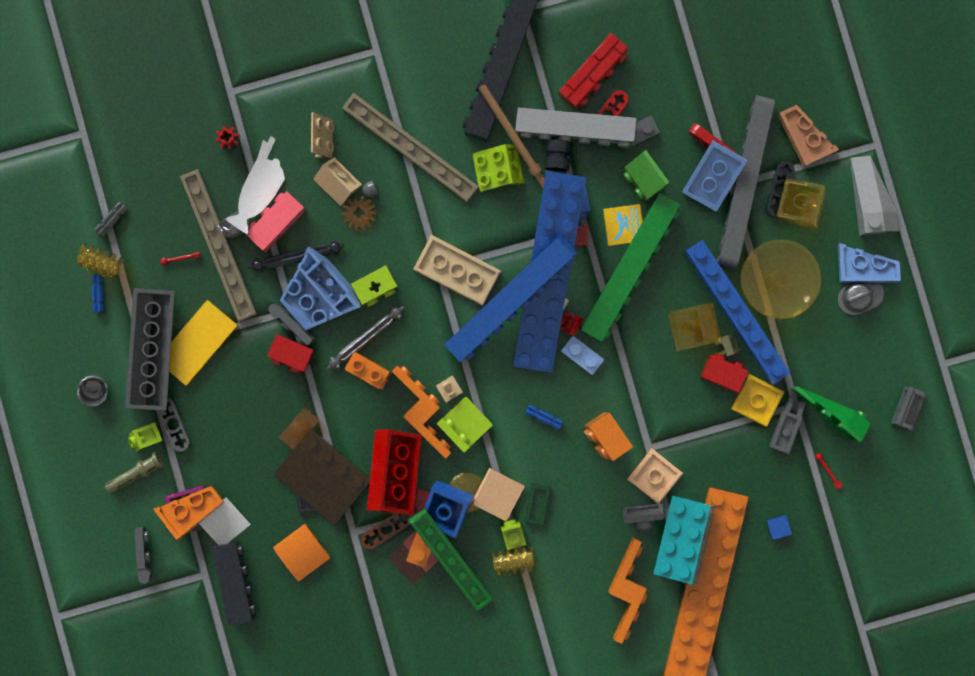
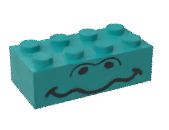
M672 496L654 569L655 575L691 585L697 584L716 506Z

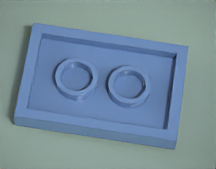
M712 140L682 193L717 212L745 166L747 159Z

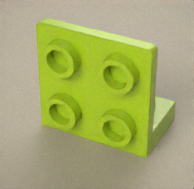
M504 144L473 153L480 192L505 185L524 184L519 152L515 145Z
M467 397L463 398L437 423L463 452L467 451L472 444L492 427V423Z

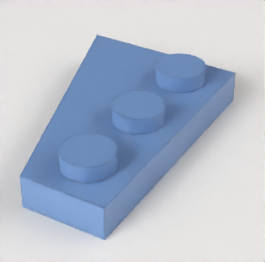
M842 243L838 244L840 283H899L901 281L899 261L880 255H872L858 248L847 247Z

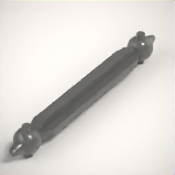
M391 307L390 314L384 315L340 351L337 357H330L327 370H339L341 362L350 359L354 352L361 350L389 327L394 319H401L405 307Z

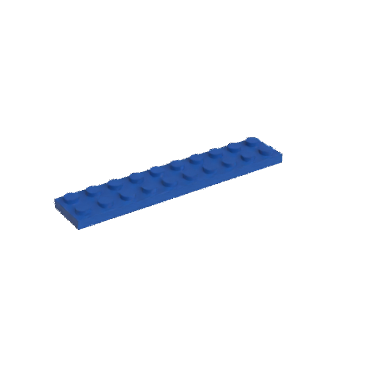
M546 171L531 262L560 236L574 249L586 177ZM564 266L559 271L561 275L553 282L549 280L545 284L547 288L539 295L535 293L531 297L532 302L522 310L513 367L552 373L571 266L567 269Z

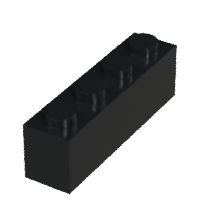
M239 541L212 547L228 626L253 621L255 615H257L255 603L252 604L250 596L253 595L251 584L247 583L246 576L249 573L247 565L243 564L242 560L244 556L243 546L239 545Z

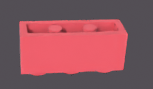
M287 191L284 194L280 193L274 200L276 203L271 208L267 207L261 213L262 218L258 222L254 221L248 227L246 235L264 252H267L306 211Z

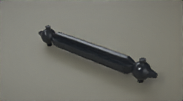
M331 240L330 245L322 244L311 248L323 256L328 255L330 252L338 255L340 249L344 248L345 245ZM307 248L266 257L263 261L254 258L253 263L248 266V269H254L261 273L263 268L270 269L301 262Z

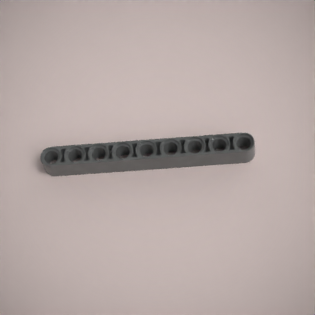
M755 95L752 101L740 156L747 159V162L733 185L717 256V262L720 266L736 269L739 263L775 99Z

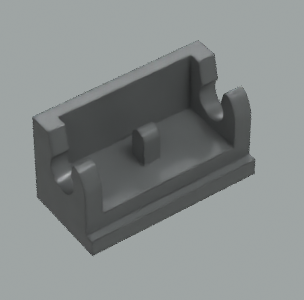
M904 387L891 424L913 431L927 393L913 387Z

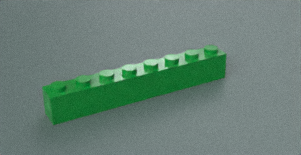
M661 193L658 194L580 329L581 332L598 342H602L603 339L607 341L612 332L609 329L613 322L617 323L622 313L619 312L623 305L627 306L632 297L629 293L632 288L637 289L642 280L639 278L641 272L648 270L651 264L649 259L652 254L656 255L661 245L658 243L662 237L666 238L671 229L668 225L671 220L676 221L681 212L678 210L681 204Z

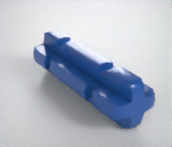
M94 274L91 276V283H93V286H91L92 302H94L92 304V311L94 313L104 312V304H102L104 302V291L101 284L103 283V276L101 274Z
M529 405L525 411L527 415L534 416L535 419L547 425H552L557 430L563 424L562 420L553 418L554 416L541 409L537 410V407Z

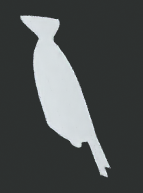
M270 136L268 142L263 140L258 158L243 185L238 204L239 214L226 218L229 223L246 234L248 233L247 219L256 216L266 208L285 180L283 170L280 167V161L278 159H267L276 140L272 136Z

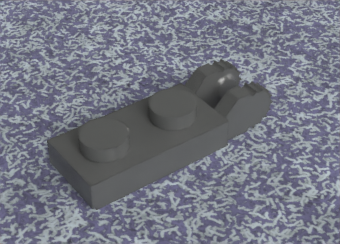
M278 303L270 305L268 312L274 318H280L283 321L281 323L283 327L288 331L292 330L297 335L295 338L299 343L308 346L316 341V338L308 330H305L282 305Z
M791 396L788 397L784 410L781 412L769 445L770 448L785 454H789L806 404V402L801 400L797 406L796 414L790 413L794 403V397Z
M144 526L137 527L134 530L138 579L140 583L147 584L151 579L152 570L147 566V563H150V551H146V543H149V533L145 531Z

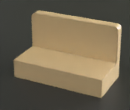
M335 157L323 164L314 177V181L340 206L362 185Z

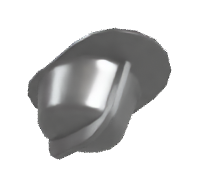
M851 283L840 291L838 295L839 307L843 312L850 315H858L873 309L883 300V287L880 283Z

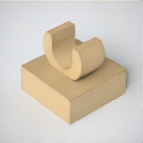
M453 375L436 385L445 402L463 393Z

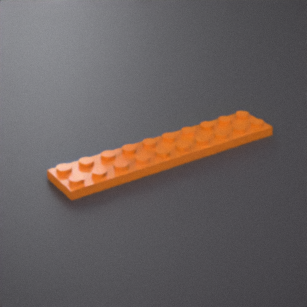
M711 487L708 488L705 504L716 507L698 582L693 585L685 584L664 676H706L747 506V496Z

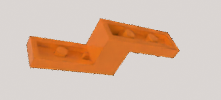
M396 366L392 372L420 399L403 417L441 455L447 458L451 454L449 450L451 446L444 439L440 441L435 436L437 432L430 425L427 427L424 425L440 408L438 406L440 401L433 394L428 396L424 392L426 389L424 385L418 380L414 382L410 378L412 374L404 366L402 368Z
M632 538L608 590L609 594L628 602V606L613 636L614 641L621 644L623 640L627 641L631 633L629 627L632 621L636 622L640 613L638 611L640 603L644 604L648 596L645 586L626 578L627 575H631L635 565L632 564L634 558L639 557L643 549L640 546L642 542L636 538Z

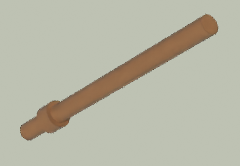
M485 84L480 86L478 89L528 165L530 174L535 176L543 188L545 177L541 172V167L538 163H535Z

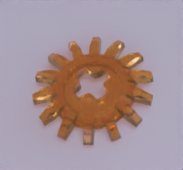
M353 196L354 202L348 199L347 202L350 205H343L347 212H341V215H347V218L343 221H350L349 228L355 225L354 230L357 231L358 226H361L363 231L365 230V224L369 228L372 226L369 223L370 220L375 222L376 219L372 217V214H377V211L371 210V208L375 207V204L369 206L368 203L371 199L368 198L364 202V196H361L360 200L357 201V197ZM358 207L361 208V211H365L361 218H357V215L353 214L354 211H357Z

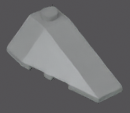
M871 156L850 158L859 236L899 232L897 211Z

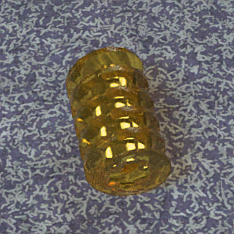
M83 243L78 253V266H85L87 270L92 269L94 273L100 272L102 276L107 275L110 279L114 278L123 264V257L116 261V254L109 258V251L101 255V248L94 252L95 246L91 245L87 249V243Z
M530 546L528 553L524 547L521 550V554H519L517 549H514L513 555H511L509 550H506L505 556H503L501 551H498V556L495 557L492 552L494 569L498 577L501 576L502 570L506 576L509 575L510 569L514 575L517 573V568L520 569L521 573H524L525 567L528 568L529 572L533 570L532 546Z

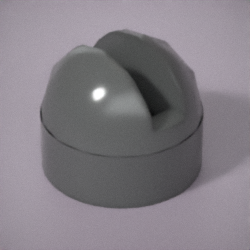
M373 180L363 186V193L369 198L379 195Z

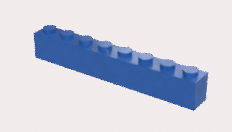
M562 236L558 237L444 345L459 362L465 358L467 361L476 354L474 350L478 346L484 347L490 341L488 337L492 333L498 334L504 328L502 324L506 320L512 321L518 315L516 311L520 307L526 308L532 302L531 297L535 293L539 295L547 288L545 284L549 280L555 281L561 275L559 271L564 266L566 269L569 268L576 261L574 257L578 253Z
M702 240L686 250L683 254L768 383L775 384L789 375L790 371L705 242Z

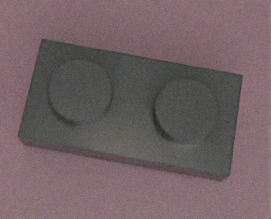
M651 115L636 123L634 145H630L628 148L623 147L624 151L660 134Z

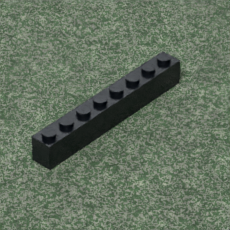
M511 0L510 7L505 8L502 16L505 19L503 26L499 25L497 29V43H493L489 55H492L490 62L486 61L482 72L485 73L483 81L479 80L476 91L479 93L476 99H472L469 107L472 110L471 115L466 117L462 128H465V135L485 142L488 141L496 115L478 88L485 84L500 107L538 0Z

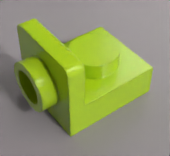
M155 422L133 430L129 433L130 437L128 438L130 446L135 448L136 452L162 441Z
M513 519L504 522L501 530L507 550L525 546L526 542L520 521L516 522Z

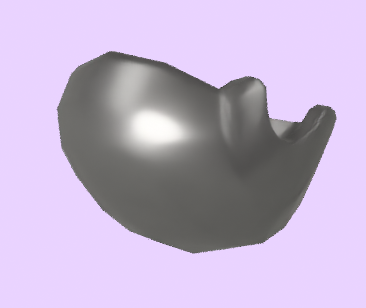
M239 211L231 214L230 216L239 214ZM226 218L218 224L219 230L228 238H237L244 234V232L229 223Z
M89 375L80 381L77 388V396L82 404L96 407L107 399L108 384L102 377Z

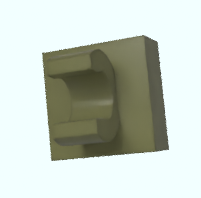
M735 333L721 337V340L715 343V345L722 344L724 346V351L719 352L720 355L726 354L730 356L741 351Z

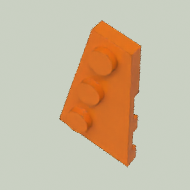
M210 486L153 510L174 538L180 540L225 503V501L216 489Z

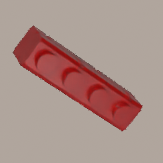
M610 33L558 92L559 97L574 110L578 107L583 108L589 101L587 98L591 92L595 94L602 86L600 82L605 77L609 79L615 72L613 67L617 63L621 65L628 57L626 53L629 48L615 35Z

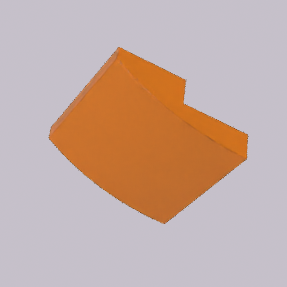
M306 524L273 547L298 582L330 559L328 552L318 542L317 537Z

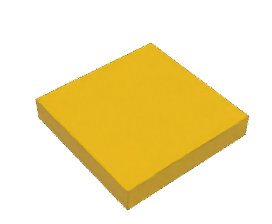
M748 374L731 410L767 427L784 391Z

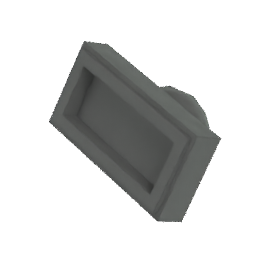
M663 504L623 508L624 524L635 523L640 531H650L654 526V520L664 519Z

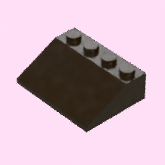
M310 429L274 473L275 476L296 494L301 495L303 500L333 525L338 522L370 484V477L314 429Z

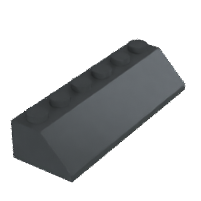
M133 289L125 408L166 410L175 291Z

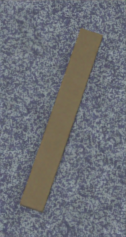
M355 93L352 94L342 107V110L468 203L478 190V185Z
M197 169L180 176L238 322L256 316L257 312L228 240L218 228L220 220L200 170Z

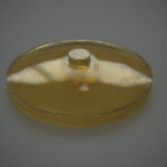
M779 239L761 244L748 255L742 266L740 284L746 301L755 311L769 318L786 319L803 313L813 304L820 290L821 273L816 259L809 250L794 241Z

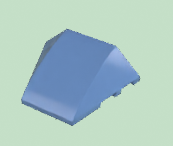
M311 247L307 248L306 254L301 263H299L294 277L290 280L280 299L282 304L305 330L361 307L353 287L329 259Z

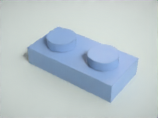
M574 336L571 337L561 350L563 354L591 375L595 373L604 361L601 356Z

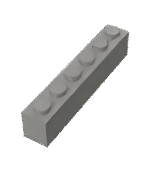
M518 108L515 131L517 135H520V138L531 139L532 136H537L540 140L546 141L551 140V138H559V140L569 142L571 140H579L578 143L590 144V141H593L603 146H610V143H616L619 147L628 148L630 145H634L637 119L632 117Z

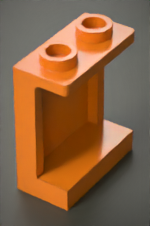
M357 352L353 353L345 367L346 371L382 390L392 375V372Z

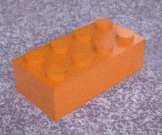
M603 412L584 425L586 428L584 431L585 435L590 441L598 445L595 449L601 458L614 461L633 448L610 413Z

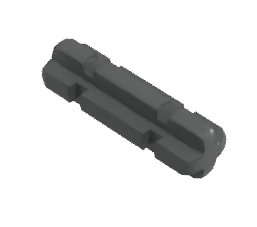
M118 202L114 206L115 209L111 210L101 221L102 224L96 226L95 231L99 235L104 236L108 232L107 229H111L119 220L120 215L127 211V207L123 203Z

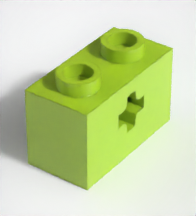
M386 265L351 284L361 304L368 307L378 303V298L382 296L387 298L395 294V289L398 288ZM373 283H376L377 285H379V284L381 285V286L378 288V289H379L378 292H375L374 290H372V291L370 290V289L373 288V285H372Z

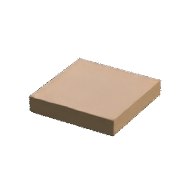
M651 448L627 479L659 504L683 473Z
M489 468L471 504L507 521L525 486Z

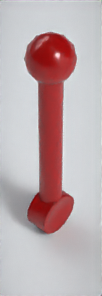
M195 252L190 255L170 259L162 258L160 263L167 265L170 262L199 258L201 254L200 252Z
M817 453L815 456L816 460L821 462L833 480L834 487L840 489L842 483L837 481L823 460V455Z

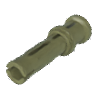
M154 452L148 459L138 461L135 467L105 483V488L109 494H113L142 476L148 477L154 470L164 468V463L159 454Z

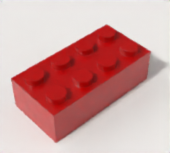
M390 429L375 430L367 510L399 515H414L422 435Z

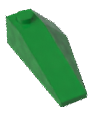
M794 386L791 389L850 442H861L871 425L867 421L868 417L863 412H856L853 409L798 386Z

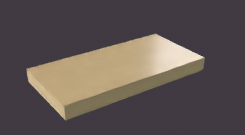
M433 235L430 236L413 269L482 306L501 273V270Z

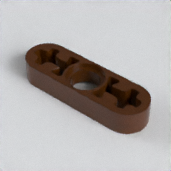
M391 515L362 535V546L366 549L377 547L410 525L409 519L413 516L408 515L407 523L400 522L397 524L400 528L396 529L394 522L390 519L394 518L397 521L400 515ZM385 523L390 524L393 528L392 533L389 535H385L381 531V527ZM377 529L378 534L383 539L380 540L379 537H377L374 539L373 545H371V543L366 544V535L372 537L376 534L374 530Z

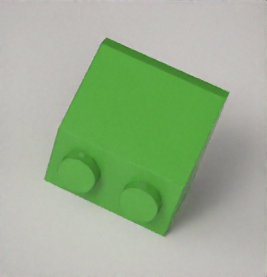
M646 150L623 169L625 172L623 173L624 178L629 184L633 183L636 188L634 190L636 195L640 199H644L645 202L669 184L667 178Z

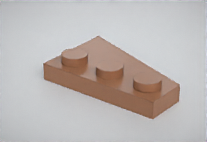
M797 105L777 114L803 167L839 150L836 145H832L826 139L827 136L813 125V121Z

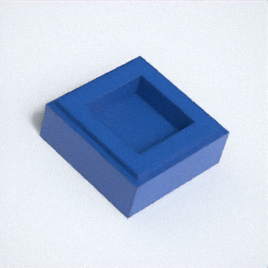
M786 515L766 520L772 540L792 535Z

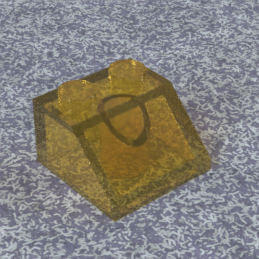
M786 178L777 217L798 226L818 229L827 194L826 186Z
M713 303L668 313L676 351L721 342Z

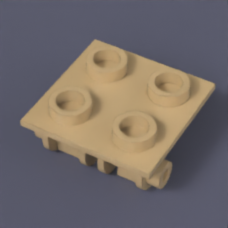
M312 112L311 152L315 154V158H323V156L332 158V152L334 151L333 119Z

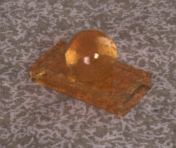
M304 407L279 438L293 450L307 432L313 429L320 420Z

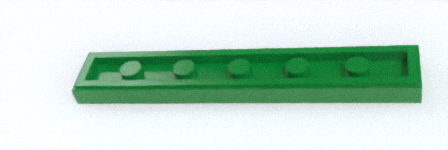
M424 508L409 519V523L473 607L479 611L493 600L492 596L427 510Z

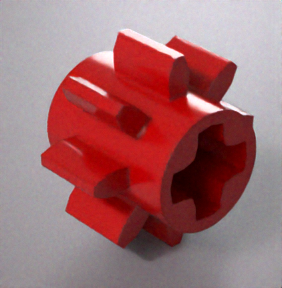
M224 125L223 130L216 131L219 138L215 139L217 143L222 142L220 145L221 149L227 146L232 151V146L239 145L237 138L240 137V134H234L235 128L233 126L229 130ZM227 134H229V135L231 136V137L229 138V142H226V141L224 140V139H226V135H227Z

